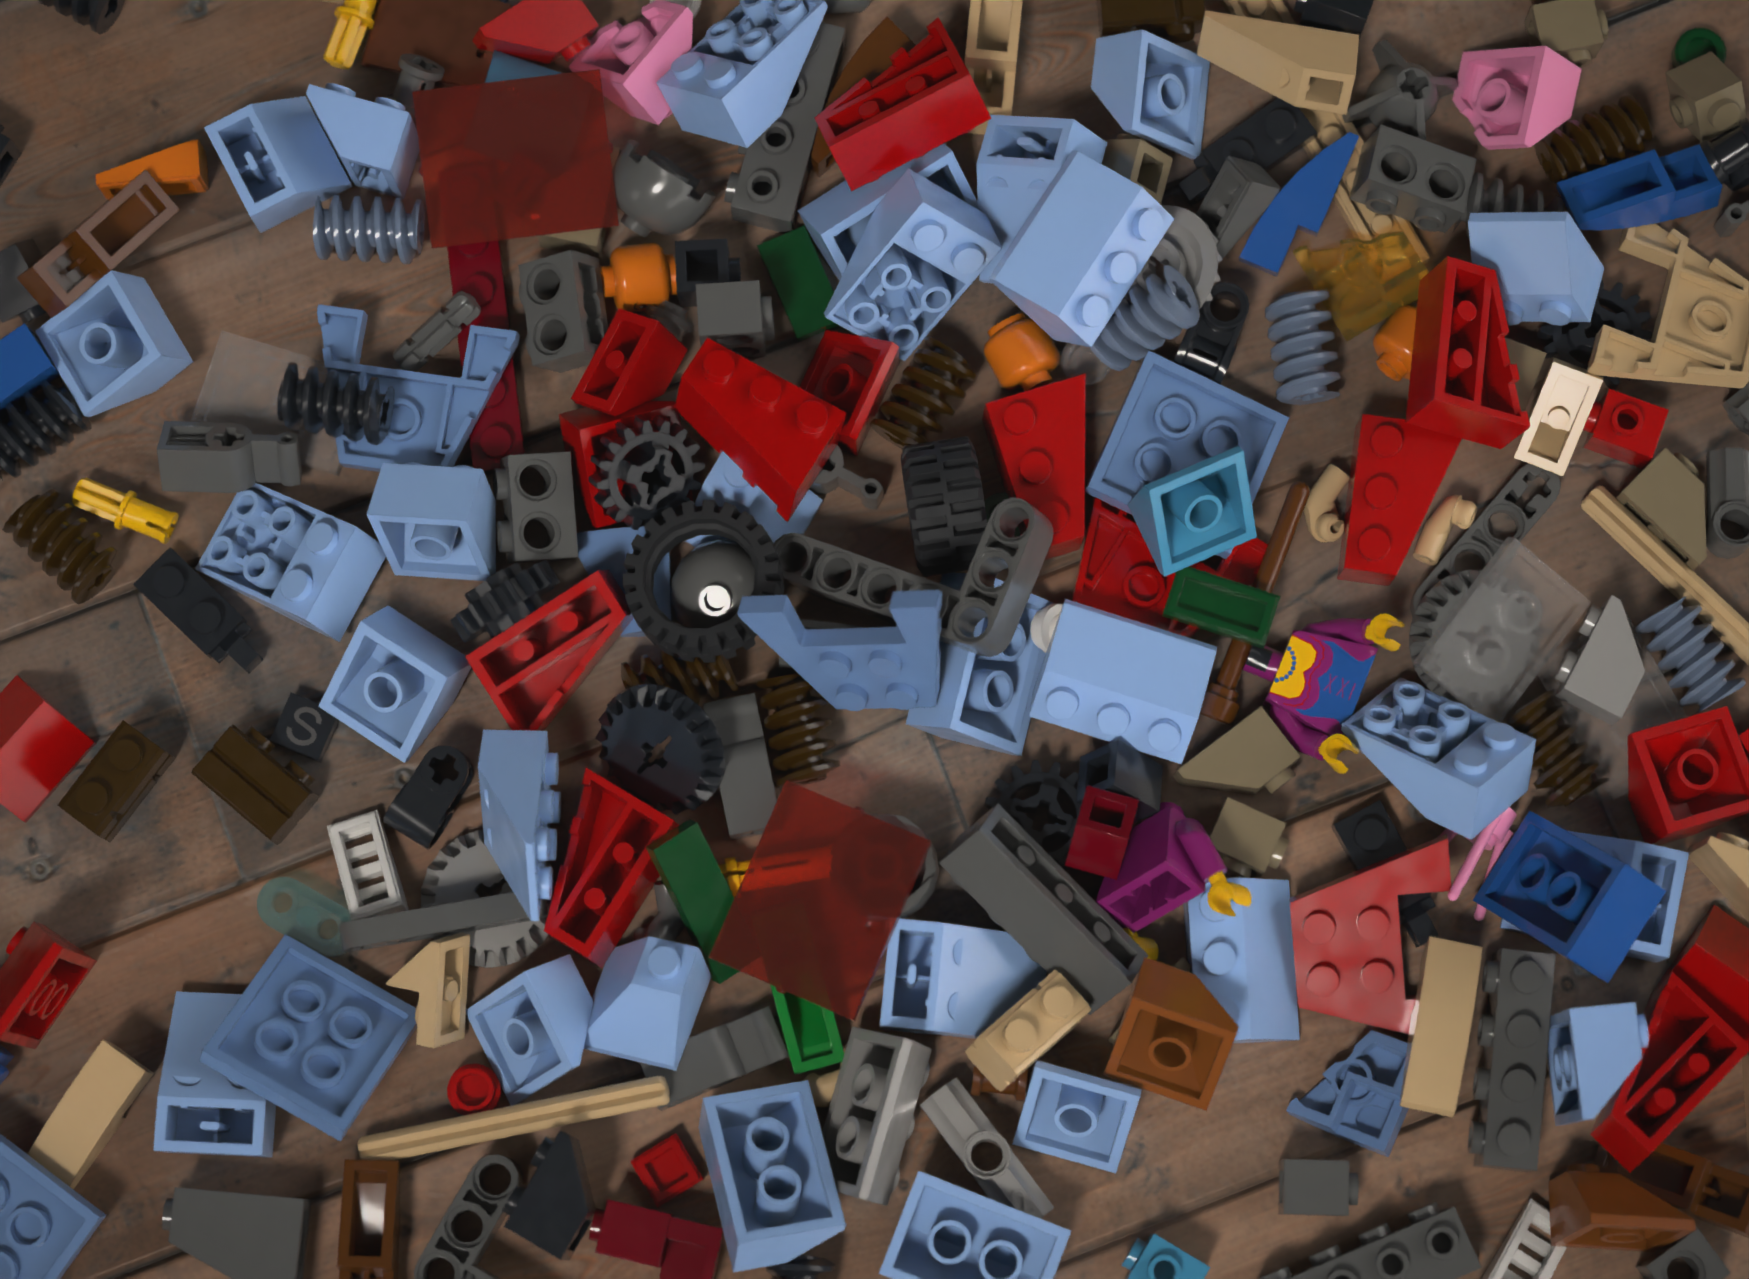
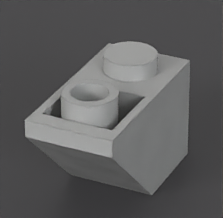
M1611 595L1602 604L1601 608L1594 604L1591 605L1578 630L1579 633L1586 636L1578 653L1576 654L1570 650L1567 652L1554 678L1562 682L1555 695L1556 697L1610 725H1614L1622 718L1645 673V669L1622 601Z

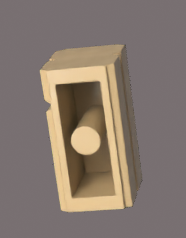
M1054 970L982 1032L965 1053L989 1082L1002 1092L1033 1065L1036 1060L1041 1058L1075 1028L1091 1011V1008L1060 972Z

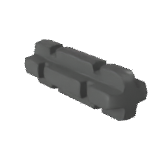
M457 292L445 304L448 309L444 311L440 308L411 335L412 342L406 339L395 349L393 357L402 370L417 372L429 361L428 354L434 357L463 330L462 323L468 326L479 316L481 307L470 293Z

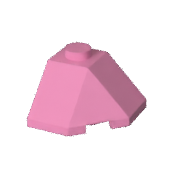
M655 0L642 7V14L644 16L624 27L616 20L599 29L590 40L592 46L576 57L569 65V68L575 75L591 83L594 89L630 116L657 125L663 119L669 117L672 111L656 82L671 69L672 63L678 57L692 49L693 13L687 6L666 0Z
M1547 46L1463 52L1456 81L1458 87L1454 91L1452 101L1460 113L1469 119L1476 130L1474 132L1475 136L1486 149L1530 148L1571 118L1582 69Z

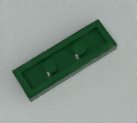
M689 819L646 846L695 947H699L713 981L721 984L763 956L697 822Z

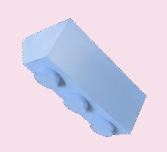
M942 144L930 150L924 156L913 159L882 175L876 181L867 183L851 191L845 180L798 210L816 247L839 281L876 206L908 168L978 209L977 200L953 151L947 145Z
M1072 150L988 279L1052 339L1092 347L1174 221V218L1143 187L1085 154Z
M952 572L942 574L940 584L960 591L967 573ZM995 578L994 587L1000 586L1004 581ZM1031 593L1010 644L999 655L992 657L980 656L939 641V650H941L940 691L936 707L909 709L906 724L940 738L1014 756H1022L1031 719L1029 712L1032 693L1046 654L1034 644L1031 638V622L1034 615L1040 609L1053 604V602ZM988 617L983 618L977 623L974 629V637L981 635L985 631Z
M1065 599L1033 689L1029 717L1108 742L1119 739L1137 751L1182 764L1199 718L1217 646Z
M1226 878L1228 882L1245 886L1251 893L1252 900L1249 906L1237 904L1231 899L1230 904L1235 913L1234 917L1218 913L1210 908L1207 897L1211 884L1210 882L1206 883L1205 892L1183 904L1187 962L1190 964L1191 973L1197 975L1239 1026L1233 1044L1300 1040L1289 902V880Z
M1636 1002L1569 1008L1550 1016L1547 1062L1555 1126L1594 1119L1642 1059L1641 1048L1648 1046L1649 1036L1644 1014L1637 1015Z
M808 1080L703 1098L698 1128L733 1272L787 1263L845 1230L846 1224Z
M918 1171L879 1274L891 1279H1053L1071 1230Z

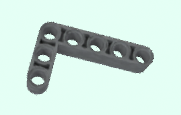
M1020 498L1003 500L995 507L989 518L960 591L798 533H789L781 536L775 541L774 546L781 561L784 574L783 579L802 591L895 625L897 624L889 610L891 600L885 604L883 602L884 595L889 588L896 585V591L940 590L942 593L940 619L942 621L939 641L980 656L992 657L1006 650L1013 638L1051 546L1054 532L1049 519L1025 500ZM1025 519H1029V525L1025 533L1015 538L1014 533L1018 524ZM807 554L804 566L795 571L799 558ZM1008 568V577L1005 582L998 587H994V581L998 573ZM851 569L852 573L849 581L844 586L839 587L842 575ZM988 617L985 631L981 635L974 637V629L977 623L983 618Z
M498 1154L487 1155L473 1166L418 1259L414 1269V1279H428L430 1265L439 1258L447 1259L453 1265L455 1270L454 1279H500L478 1266L507 1216L502 1211L508 1198L519 1183L524 1184L523 1172L513 1159ZM495 1164L504 1165L511 1175L508 1189L499 1195L490 1194L486 1190L483 1180L485 1172ZM467 1211L476 1212L483 1222L481 1235L472 1242L463 1241L456 1232L458 1218Z

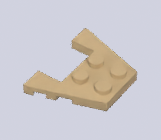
M1657 224L1624 228L1618 248L1619 251L1668 269L1651 342L1603 324L1595 337L1587 373L1597 376L1743 389L1749 382V281L1717 258L1709 262L1687 246L1689 238L1674 228L1669 233Z

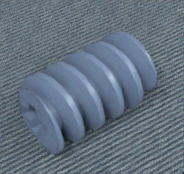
M334 194L328 209H323L320 197L317 196L313 218V242L318 258L320 260L329 259L335 247L338 258L341 261H348L356 248L359 259L362 262H369L376 249L382 263H389L392 261L397 249L400 261L403 264L412 263L417 250L420 255L423 247L425 219L423 200L416 199L412 212L406 213L402 198H396L391 212H385L381 197H375L370 211H364L360 196H354L349 210L343 209L340 195Z
M1169 265L1163 266L1166 283L1156 274L1148 275L1146 277V285L1149 293L1138 284L1131 286L1129 295L1132 304L1124 297L1093 346L1089 347L1098 359L1109 368L1117 371L1124 370L1130 366L1132 360L1137 361L1144 358L1149 349H1158L1163 346L1166 339L1170 340L1179 336L1182 328L1189 329L1197 324L1199 320V307L1195 294L1184 276L1175 268Z
M1306 290L1287 293L1274 299L1273 303L1265 308V318L1275 323L1268 328V338L1272 342L1278 343L1271 348L1270 356L1275 362L1282 363L1273 371V378L1277 382L1284 383L1276 390V399L1280 402L1292 405H1305L1327 401L1341 395L1339 392L1327 390V385L1341 378L1340 373L1324 369V365L1336 360L1338 354L1337 352L1322 350L1321 348L1322 344L1335 338V333L1319 330L1318 324L1332 318V312L1317 310L1315 305L1329 298L1328 291Z
M1684 597L1639 623L1635 630L1638 634L1655 632L1656 635L1646 647L1648 652L1666 650V655L1661 659L1657 667L1659 670L1677 669L1678 672L1669 681L1668 685L1670 689L1687 686L1689 690L1681 698L1679 704L1681 707L1698 705L1700 708L1695 713L1697 714L1743 688L1746 681L1744 678L1726 679L1725 676L1734 667L1735 662L1733 659L1715 661L1714 658L1722 650L1724 644L1722 641L1705 643L1703 641L1713 629L1711 623L1694 625L1692 621L1701 612L1702 607L1700 604L1683 607L1681 603L1686 598Z

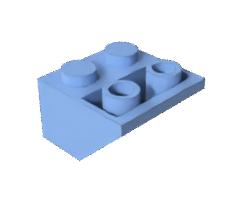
M326 83L325 88L309 84L306 95L354 185L404 199L422 144L410 113L405 111L406 107L395 100L385 97H376L375 102L357 98L353 90L335 83Z
M306 96L249 104L204 127L249 216L260 233L315 206L317 196L323 202L333 197L334 194L337 195L353 187Z

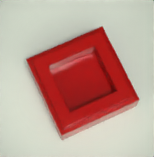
M677 1133L630 1161L657 1208L704 1180Z

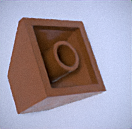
M1144 957L1104 1076L1207 1111L1239 1026L1197 975Z
M1569 1165L1566 1172L1548 1182L1551 1246L1655 1252L1695 1231V1219L1621 1174L1601 1173L1598 1165Z

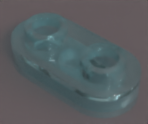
M275 878L263 886L257 898V910L264 923L325 957L335 958L347 953L342 951L339 924L352 921L349 910L293 878ZM282 894H289L292 898L291 908L285 913H278L274 906L276 898ZM327 920H335L338 925V932L331 939H324L320 934V927Z

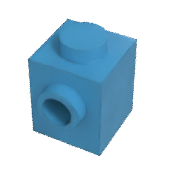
M1155 1233L1150 1234L1146 1242L1137 1237L1121 1266L1129 1270L1125 1279H1204L1211 1268Z

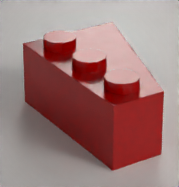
M939 17L926 26L929 35L909 52L902 47L889 57L893 65L872 82H869L866 78L861 79L814 118L851 191L876 181L882 175L913 159L924 156L930 150L959 135L970 132L976 126L991 119L967 67Z
M1447 256L1419 281L1405 423L1502 449L1531 426L1527 411H1521L1515 383L1520 380L1517 364L1510 363L1505 336L1509 333L1496 270Z
M709 338L705 340L682 374L674 408L719 454L724 451L743 470L742 477L753 488L758 486L777 505L776 511L787 522L836 448L847 414Z
M1086 373L985 403L982 421L1009 499L1020 498L1025 500L1044 514L1053 526V539L1045 560L1079 550L1084 538ZM1025 519L1018 524L1020 535L1027 530L1029 519Z
M1369 414L1361 415L1354 433L1350 480L1344 516L1345 531L1341 541L1338 580L1389 586L1399 572L1462 438L1405 423L1406 419Z
M597 570L469 653L465 658L511 730L544 731L634 617L629 609L625 594L610 570Z
M586 768L582 781L584 788L576 817L573 816L569 831L571 838L564 865H561L544 931L561 944L603 968L653 888V883L660 877L646 846L679 825L673 819Z
M1673 971L1651 993L1643 1011L1647 1022L1649 1041L1647 1047L1641 1048L1642 1059L1601 1109L1590 1133L1629 1173L1665 1140L1749 1052V1044Z

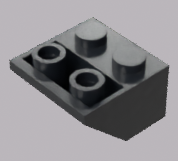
M559 1131L556 1138H551L548 1135L544 1138L531 1161V1164L538 1169L528 1186L519 1183L515 1187L502 1212L509 1215L504 1225L505 1228L559 1260H570L592 1223L596 1207L579 1140L568 1133Z

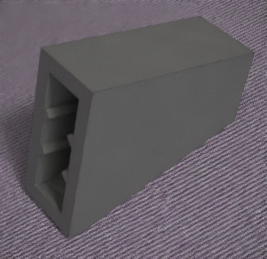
M175 1187L173 1198H166L162 1228L169 1231V1243L231 1279H303L312 1200Z

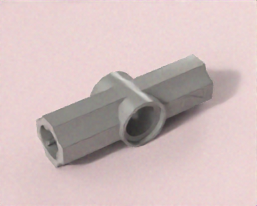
M957 1077L942 1086L920 1104L921 1109L989 1199L1040 1219L1055 1208L1010 1149L1006 1139L998 1133ZM982 1142L996 1144L1003 1154L1001 1164L992 1171L979 1170L971 1160L973 1149Z

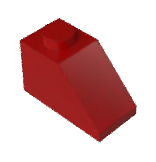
M522 0L480 27L472 41L477 49L490 52L496 50L517 58L550 64L561 56L564 57L566 62H569L592 46L588 38H590L599 25L582 0Z
M619 308L571 399L576 404L616 417L664 395L688 349L658 320Z

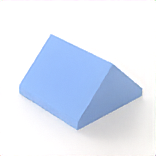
M1036 1060L1012 1145L1116 1173L1142 1089Z

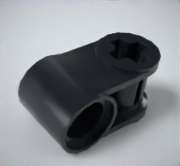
M1745 118L1740 121L1739 126L1722 133L1710 142L1705 140L1700 143V147L1721 184L1724 183L1730 191H1737L1749 185V120Z
M1228 282L1218 283L1213 286L1211 290L1213 300L1205 301L1199 309V320L1194 327L1187 329L1173 361L1220 385L1237 348L1235 344L1249 309L1248 296L1243 289L1236 284ZM1216 300H1229L1236 306L1238 316L1231 321H1219L1212 315L1210 305Z
M448 745L437 746L429 750L410 780L402 787L391 803L383 822L425 849H431L444 832L454 813V809L472 782L474 776L470 759L463 752ZM453 758H456L453 767L460 772L458 778L455 781L446 778L440 785L438 781L441 774L435 770L436 765L440 761L448 764Z

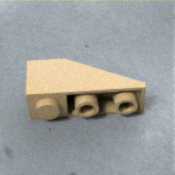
M1205 10L1197 55L1295 107L1346 115L1356 77L1359 35Z

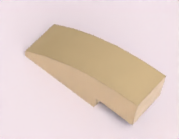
M971 0L965 66L990 115H1012L1023 0ZM988 121L976 126L968 133L985 135Z
M1429 936L1421 958L1416 1003L1411 1014L1399 1106L1448 1117L1454 1116L1468 1048L1483 947Z
M102 1040L58 1103L28 1155L74 1189L126 1119L123 1115L154 1073L112 1042Z

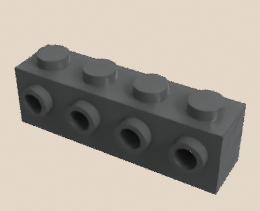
M821 22L782 115L748 148L738 147V153L745 155L740 173L731 172L724 202L731 203L733 221L784 234L794 230L799 214L798 210L802 203L812 167L811 154L818 129L814 118L825 109L828 98L834 88L846 45L845 28Z
M999 804L958 836L939 862L950 874L952 880L960 887H963L987 911L989 917L996 924L1002 926L1024 948L1030 959L1038 963L1048 974L1056 970L1065 977L1091 1008V1011L1088 1013L1089 1015L1129 986L1138 974L1144 957L1147 958L1149 956Z
M1501 948L1492 953V960L1485 961L1482 991L1489 992L1487 1014L1481 1013L1477 1032V1043L1479 1046H1484L1482 1067H1476L1473 1079V1099L1479 1100L1478 1120L1471 1121L1468 1134V1153L1474 1154V1167L1518 1172L1537 1171L1556 954Z
M1436 1201L1408 1213L1407 1216L1410 1224L1391 1232L1388 1223L1382 1224L1357 1235L1361 1243L1360 1246L1342 1253L1337 1244L1309 1256L1308 1258L1312 1266L1292 1275L1289 1266H1285L1259 1279H1457L1482 1267L1455 1207L1440 1210Z

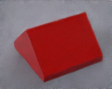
M826 330L800 385V388L847 413L837 445L840 449L855 456L858 455L871 427L870 422L875 418L899 366V346L892 341Z
M18 675L0 693V804L26 823L97 743Z
M1714 904L1655 989L1673 971L1749 1044V928Z

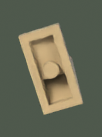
M1553 358L1537 398L1533 399L1528 413L1531 427L1521 434L1514 458L1564 476L1603 383V376L1589 374L1586 369Z
M461 932L431 941L386 982L388 986L419 992V1002L415 1010V1021L417 1024L416 1045L437 1048L465 1038L470 934Z

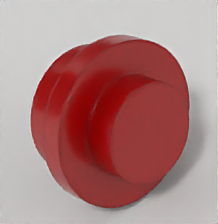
M475 1063L464 1065L457 1069L449 1079L447 1086L448 1100L451 1106L462 1115L493 1110L501 1097L499 1078L494 1071L484 1065Z

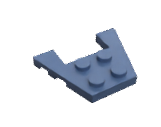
M318 304V324L322 330L324 344L322 351L325 368L328 373L331 369L337 370L339 373V385L343 387L350 374L356 373L359 376L360 390L366 389L372 376L379 379L380 393L386 394L389 387L392 386L394 388L393 415L386 438L379 445H371L367 442L365 435L361 440L355 442L349 440L344 431L341 436L336 438L339 463L343 467L380 472L382 463L405 464L407 462H416L426 466L453 467L519 344L520 335L518 332L470 325L463 371L460 378L360 364L368 318L367 313L364 310Z
M940 590L893 591L889 610L898 627L807 630L804 628L787 595L742 596L737 612L739 618L835 709L860 711L863 709L880 708L909 710L912 708L936 707L940 691L941 650H939V638L942 621L940 619L942 593Z

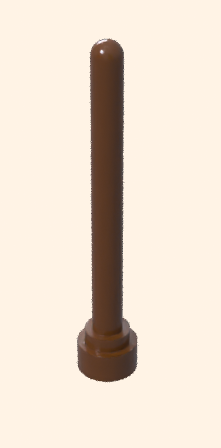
M1299 481L1291 485L1252 587L1269 593L1273 592L1310 495V489L1306 483ZM1234 639L1231 640L1215 684L1209 683L1200 710L1201 715L1233 726L1240 705L1236 703L1239 693L1235 692L1252 645Z

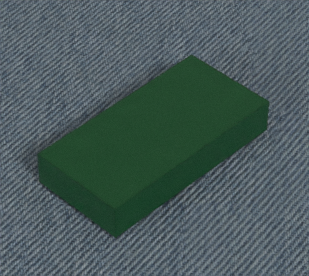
M805 226L757 245L759 255L797 341H803L838 326V324L825 318L824 315L834 291Z
M1188 566L1176 572L1162 616L1264 649L1281 596Z

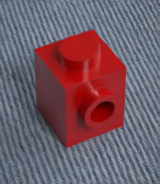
M1608 389L1599 402H1594L1583 431L1589 433L1583 448L1643 469L1653 458L1669 410Z

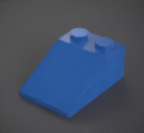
M1529 810L1473 901L1571 962L1609 983L1643 927L1652 916L1666 890L1626 863Z

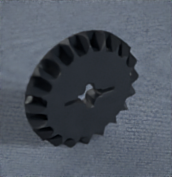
M642 684L622 691L607 704L605 712L598 719L601 723V729L596 736V739L602 743V750L598 758L607 761L610 767L607 777H617L622 784L621 789L631 792L644 803L653 805V808L659 812L671 810L677 815L687 809L694 811L711 798L720 786L725 769L724 748L721 737L712 720L696 702L672 688L656 684ZM671 736L672 740L665 747L666 751L663 753V757L659 760L656 758L650 763L649 759L653 755L651 752L654 746L658 743L661 744Z

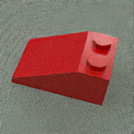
M34 921L29 929L24 926L13 936L6 948V953L10 956L0 969V1041L36 1049L97 962V960L47 926Z

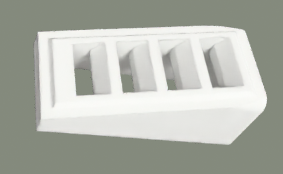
M378 810L327 826L351 920L408 911L409 908ZM372 833L374 841L346 849L345 842ZM378 854V861L352 868L351 863ZM384 876V882L359 890L358 883Z
M1532 1198L1527 1201L1482 1279H1523L1507 1268L1509 1263L1531 1275L1532 1279L1551 1278L1567 1247L1551 1246L1528 1231L1532 1223L1551 1235L1549 1209ZM1520 1243L1543 1256L1542 1262H1538L1519 1250Z

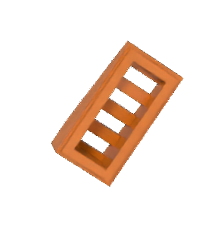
M199 139L172 146L96 174V185L108 200L145 169L168 196L202 193L209 190L207 154Z

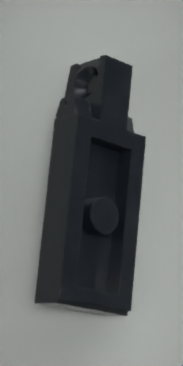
M1277 98L1204 149L1202 154L1193 160L1198 169L1178 184L1179 189L1189 204L1193 206L1206 197L1228 155L1254 162L1268 172L1317 137V132L1299 107H1295Z
M171 547L133 584L210 659L213 657L220 664L229 655L248 674L264 660L244 640L253 631L246 624L247 620Z
M1380 800L1332 826V830L1355 871L1407 850ZM1432 893L1398 895L1400 925H1404L1416 948L1426 944L1429 936H1439L1426 912L1436 906L1430 896Z

